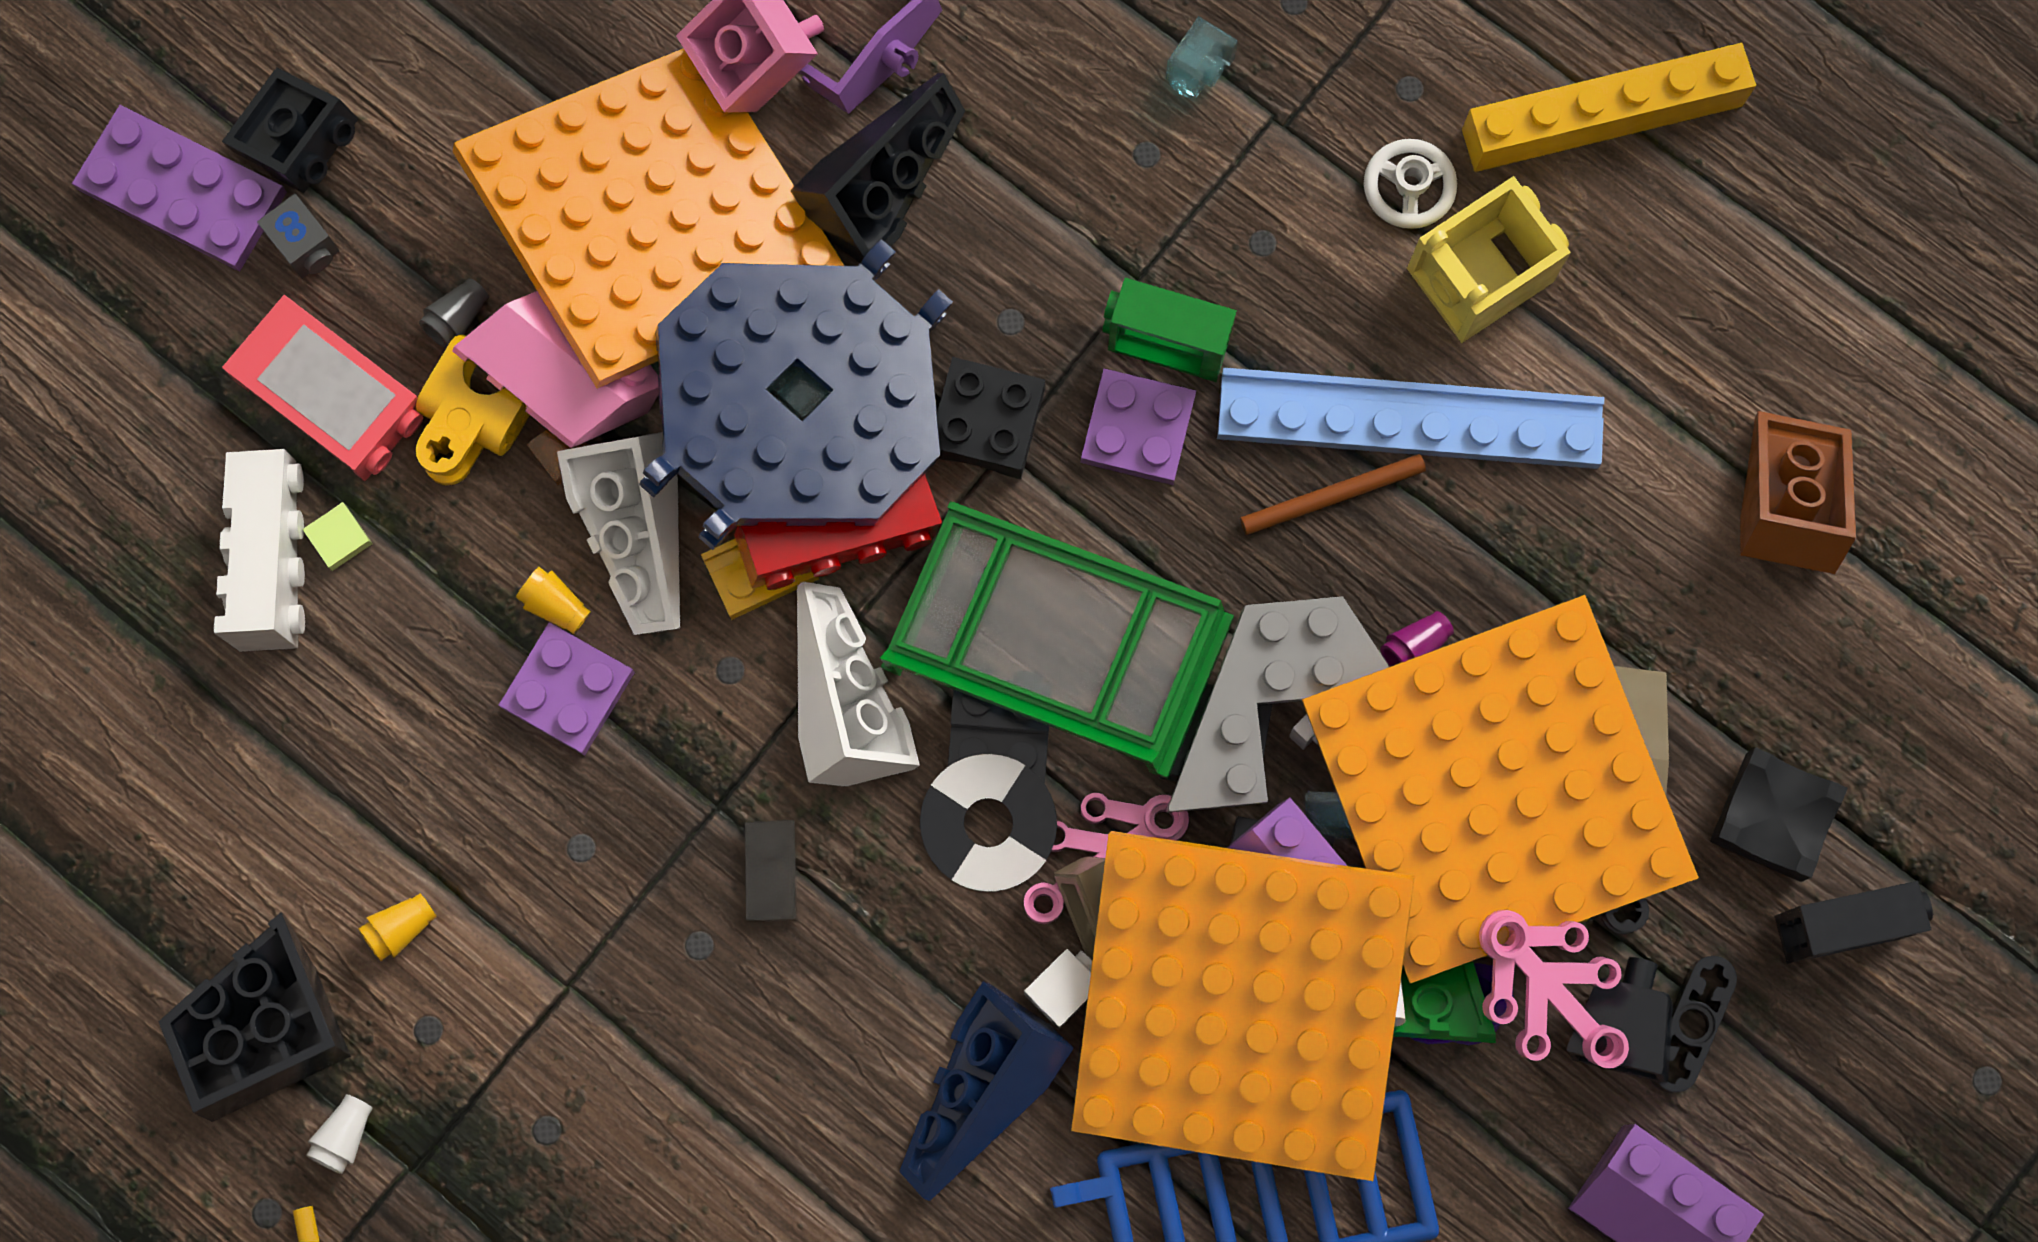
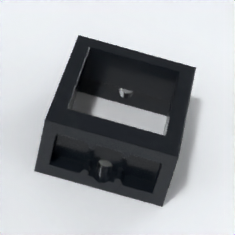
M1918 881L1801 905L1777 914L1774 917L1786 963L1789 964L1897 941L1931 931L1929 921L1933 919V909L1927 893L1921 891Z

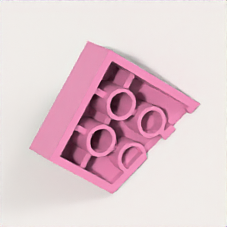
M538 291L505 304L457 343L452 350L463 361L466 362L468 359H471L488 373L486 379L496 388L502 390L505 387L526 404V412L570 448L648 414L659 395L658 375L651 365L597 389Z

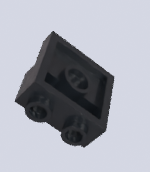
M276 67L222 142L232 152L261 166L273 178L304 194L311 184H318L325 178L328 170L327 162L336 149L346 146L352 141L355 134L354 125L358 118L339 98Z
M972 668L994 677L993 670ZM1021 671L1014 673V680L1001 679L1045 697L1051 698L1052 683H1044L1043 675L1040 673ZM953 689L948 767L961 759L974 755H1002L1017 760L1029 767L1045 784L1049 726Z

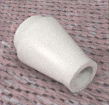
M346 1094L341 1104L308 1141L312 1146L306 1156L318 1164L342 1174L347 1164L353 1165L367 1118L373 1108L367 1103Z

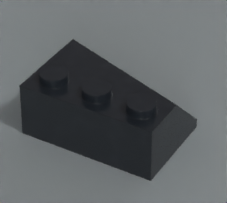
M282 912L268 923L270 927L250 945L245 943L232 955L234 959L211 980L205 979L158 1021L193 1113L211 1122L351 1057L316 968Z

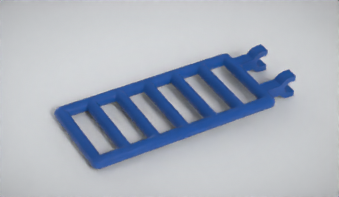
M1395 1090L1385 1093L1383 1114L1393 1112L1417 1222L1388 1228L1375 1172L1373 1181L1357 1179L1368 1232L1339 1238L1325 1173L1304 1170L1319 1242H1425L1433 1240L1438 1236L1439 1225L1410 1097L1405 1091ZM1146 1143L1104 1150L1097 1157L1099 1178L1050 1188L1054 1208L1104 1198L1113 1242H1134L1119 1168L1148 1162L1165 1242H1185L1168 1158L1195 1152ZM1198 1152L1216 1242H1237L1219 1156ZM1251 1161L1268 1242H1288L1272 1164Z

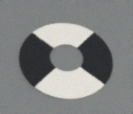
M981 754L961 759L947 767L937 776L923 800L920 829L929 857L944 875L959 885L970 889L999 891L1023 883L1042 867L1050 855L1055 842L1057 815L1049 790L1033 770L1021 762L1006 756ZM980 799H996L1006 805L1012 815L1013 827L1011 834L998 846H980L974 843L965 831V814L968 808Z

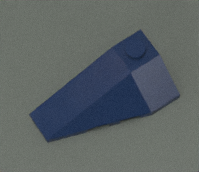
M984 981L955 1024L950 1039L957 1041L947 1069L939 1067L934 1083L940 1085L936 1098L931 1111L921 1114L899 1171L918 1194L928 1201H931L1047 1090L1074 1049L1049 1023Z

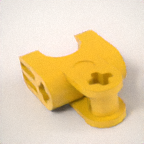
M463 334L455 336L450 341L423 386L415 407L416 411L430 419L429 424H427L417 442L416 457L421 466L426 470L428 476L436 483L445 486L455 485L463 481L470 473L483 448L503 456L510 449L530 416L526 412V404L506 388L490 395L479 394L471 390L470 379L477 364L471 359L465 362L452 352L454 346L466 337ZM450 451L452 452L453 456L450 459L442 457L437 461L436 456L439 453L447 455Z

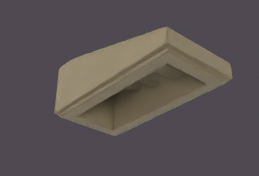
M1083 857L1054 872V877L1084 952L1093 961L1105 858Z

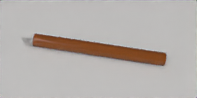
M1417 454L1240 517L1243 531L1246 535L1418 475L1426 472L1425 463L1422 456Z

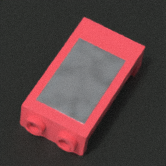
M286 295L281 297L222 366L223 370L236 383L259 397L347 465L364 481L371 474L377 475L388 465L392 458L391 450L402 437H410L419 428L423 420V415L415 409L418 397Z

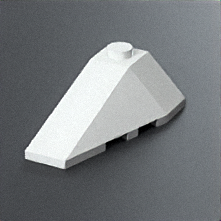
M663 432L557 451L566 500L573 514H580L591 536L587 539V542L593 554H600L611 576L609 585L634 635L680 628L677 474L654 498L639 485L640 481L645 477L643 474L644 469L654 459L663 455Z
M809 582L800 583L797 586L798 739L808 782L850 786L914 770L920 764L909 721L902 707L893 708L882 686L888 682L882 668L874 669L862 647L866 637L841 588Z

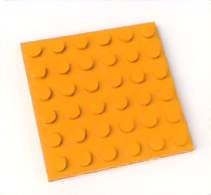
M684 48L454 142L453 154L597 389L659 361L658 351H656L655 334L658 323L722 263L845 266L822 229L805 215L804 209L796 201L790 191L794 187L793 183L748 112H724Z
M1586 595L1302 699L1365 868L1415 876L1403 968L1409 984L1487 956L1480 945L1479 931L1485 918L1495 911L1510 910L1516 912L1525 919L1528 926H1559L1565 921L1580 922L1699 878ZM1506 926L1501 927L1497 932L1496 937L1499 944L1505 943L1509 938V930Z
M1111 831L1108 834L1071 1131L1373 1181L1415 876Z

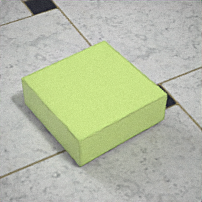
M343 502L302 529L328 568L332 571L373 544Z

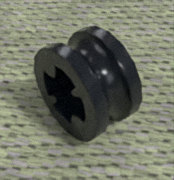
M1643 898L1632 902L1636 909L1631 911V914H1637L1634 922L1629 919L1621 923L1618 922L1613 915L1618 912V909L1600 914L1602 922L1607 929L1616 934L1625 935L1633 933L1643 927L1648 920L1649 906L1647 900Z

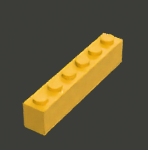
M1738 43L1472 108L1469 110L1464 122L1462 133L1474 172L1743 107L1755 89L1756 83L1743 43Z

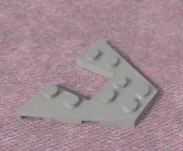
M1343 596L1245 605L1242 608L1232 640L1221 663V669L1211 695L1208 697L1190 750L1187 752L1171 800L1167 805V813L1267 803L1268 797L1257 705L1302 701V699L1389 667Z

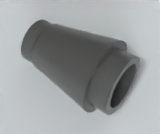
M468 278L463 284L458 285L423 310L424 316L419 320V325L435 343L443 348H447L455 336L466 333L484 303L489 299V295L479 283Z

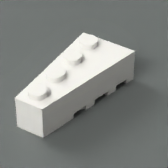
M285 449L226 452L222 509L225 517L231 519V527H225L220 534V551L226 566H228V575L218 576L216 595L218 598H222L225 616H215L214 633L240 652L298 648V634H303L305 630L304 609L302 605H298L297 587L303 586L305 580L303 560L301 557H297V539H303L304 531L302 530L304 528L303 515L300 510H297V493L303 491L304 477L301 464H296L295 459Z

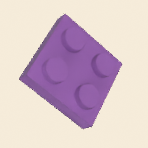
M1103 369L1081 456V463L1174 485L1196 390Z
M549 622L499 703V706L585 756L635 672L630 667Z

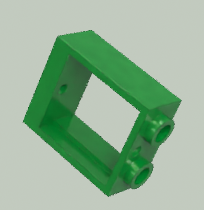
M1125 277L1120 293L1111 290L1103 318L1105 321L1102 333L1109 334V351L1217 383L1237 310Z

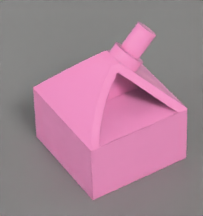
M712 0L676 37L724 112H757L818 54L809 39L824 32V26L817 15L798 23L784 0Z

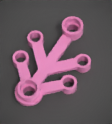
M1090 793L1081 803V815L1091 824H1099L1106 819H1112L1138 825L1129 831L1128 834L1177 841L1184 835L1189 823L1188 812L1183 811L1169 813L1173 818V824L1167 829H1161L1155 824L1154 818L1156 814L1167 812L1166 808L1172 797L1170 795L1155 796L1142 806L1108 800L1101 793ZM1092 800L1101 801L1105 807L1104 813L1098 817L1089 815L1086 810L1088 802ZM1057 821V828L1064 832L1065 839L1061 844L1053 845L1052 852H1059L1065 848L1098 853L1094 857H1106L1108 834L1068 828L1063 822ZM1038 883L1027 891L1024 898V910L1033 922L1049 924L1061 915L1064 899L1058 884ZM1040 896H1047L1052 900L1053 908L1048 913H1039L1034 908V901Z
M1498 910L1488 915L1479 931V940L1483 951L1493 958L1492 993L1488 994L1483 1001L1484 1015L1489 1020L1498 1024H1508L1515 1019L1518 1013V1004L1515 998L1512 997L1514 966L1516 964L1527 976L1525 1029L1517 1035L1515 1041L1516 1049L1521 1056L1533 1061H1539L1549 1054L1551 1041L1546 1034L1547 1006L1549 1001L1583 1039V1053L1591 1063L1603 1068H1615L1621 1065L1629 1051L1628 1040L1624 1033L1607 1025H1599L1562 984H1592L1602 989H1611L1621 979L1619 964L1605 957H1595L1589 963L1542 962L1530 948L1536 946H1558L1560 949L1572 953L1582 951L1588 944L1589 933L1587 928L1579 922L1565 921L1559 926H1528L1520 914L1510 910ZM1506 926L1509 930V938L1505 943L1499 944L1496 937L1497 932L1501 927ZM1574 927L1577 931V939L1572 945H1568L1565 941V934L1570 928ZM1607 964L1610 971L1609 976L1605 981L1601 982L1598 979V970L1602 965ZM1504 999L1507 1005L1506 1011L1503 1015L1497 1017L1494 1013V1006L1498 1000ZM1537 1035L1539 1047L1535 1052L1529 1053L1527 1042L1532 1036ZM1604 1036L1607 1040V1046L1602 1053L1598 1054L1595 1050L1597 1040Z

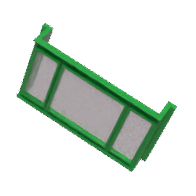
M950 501L947 507L949 510L891 643L880 657L883 662L881 668L898 676L901 675L903 670L1142 761L1146 764L1149 772L1168 779L1235 618L1234 615L1225 612L1221 600Z

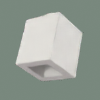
M1066 949L1024 990V995L1058 1030L1088 1001L1092 960L1082 951L1074 956Z

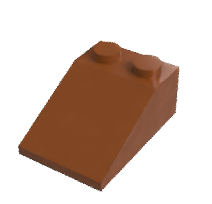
M1758 411L1754 421L1740 517L1741 556L1836 574L1856 539L1852 432L1850 429Z

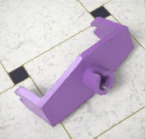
M911 0L875 33L838 83L809 64L799 71L803 75L802 80L815 92L849 114L894 72L900 77L910 74L909 70L902 66L903 63L911 69L915 68L919 56L914 47L942 12L939 1Z

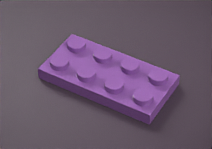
M119 105L72 182V185L78 191L239 272L263 233V229L257 221L279 206L287 193L282 185L122 105Z

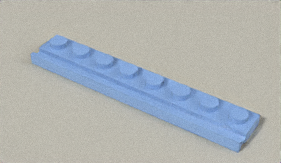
M1223 368L1217 439L1598 469L1602 464L1604 420L1602 412L1604 397Z

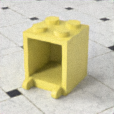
M1513 176L1420 237L1407 270L1460 342L1463 343L1551 285L1571 252L1568 249V239L1561 228L1556 224L1550 225L1540 212V203L1534 192L1527 186L1522 187ZM1505 232L1531 267L1519 276L1492 242L1494 238Z

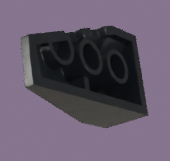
M937 73L821 159L790 190L798 204L804 209L805 215L822 229L829 240L859 263L881 239L891 247L901 237L907 225V222L903 219L913 199L921 198L927 186L923 183V180L934 159L942 157L966 111L945 74Z

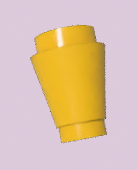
M540 567L531 574L516 595V598L524 603V610L565 630L567 629L573 635L591 613L552 570L547 573Z
M419 893L413 898L366 917L368 922L358 928V930L381 962L389 955L395 958L429 925V922L437 917L426 899Z

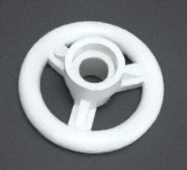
M1402 139L1385 145L1371 158L1364 174V191L1369 205L1381 219L1397 227L1416 229L1435 223L1449 211L1457 193V177L1451 161L1439 148L1418 139ZM1404 153L1422 155L1407 156L1397 166L1388 161L1392 157ZM1424 157L1430 159L1433 162V164H1430V162ZM1379 174L1395 183L1397 191L1403 196L1402 213L1389 207L1382 199L1378 190ZM1413 176L1419 181V184L1410 185L1404 178ZM1442 177L1443 191L1439 201L1430 210L1418 214L1419 195L1429 188L1432 181Z

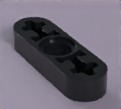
M1708 956L1699 959L1690 966L1673 1005L1671 1038L1681 1046L1696 1048L1694 1056L1690 1052H1686L1681 1057L1679 1068L1685 1072L1684 1078H1675L1671 1083L1667 1081V1084L1651 1080L1654 1086L1663 1092L1677 1093L1685 1091L1692 1087L1697 1080L1737 983L1736 971L1726 959L1719 956ZM1716 967L1718 969L1717 978L1723 981V986L1712 988L1708 993L1705 1002L1715 1003L1714 1010H1712L1705 1003L1690 1001L1689 996L1690 993L1695 997L1702 996L1706 980L1700 977L1701 971L1706 972ZM1687 1010L1699 1012L1705 1020V1031L1697 1039L1686 1037L1680 1029V1017ZM1670 1046V1061L1675 1059L1680 1047Z

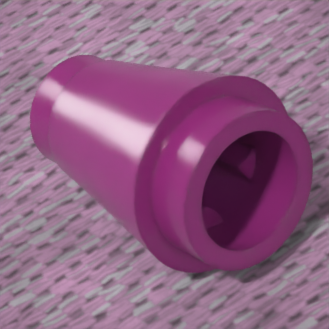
M1435 611L1430 616H1426L1389 634L1386 637V643L1380 648L1381 655L1388 666L1391 667L1440 649L1448 638L1454 634L1453 626L1444 614Z

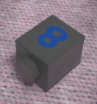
M296 194L289 197L257 221L301 279L308 274H316L324 270L332 262L333 256L339 252L330 236Z

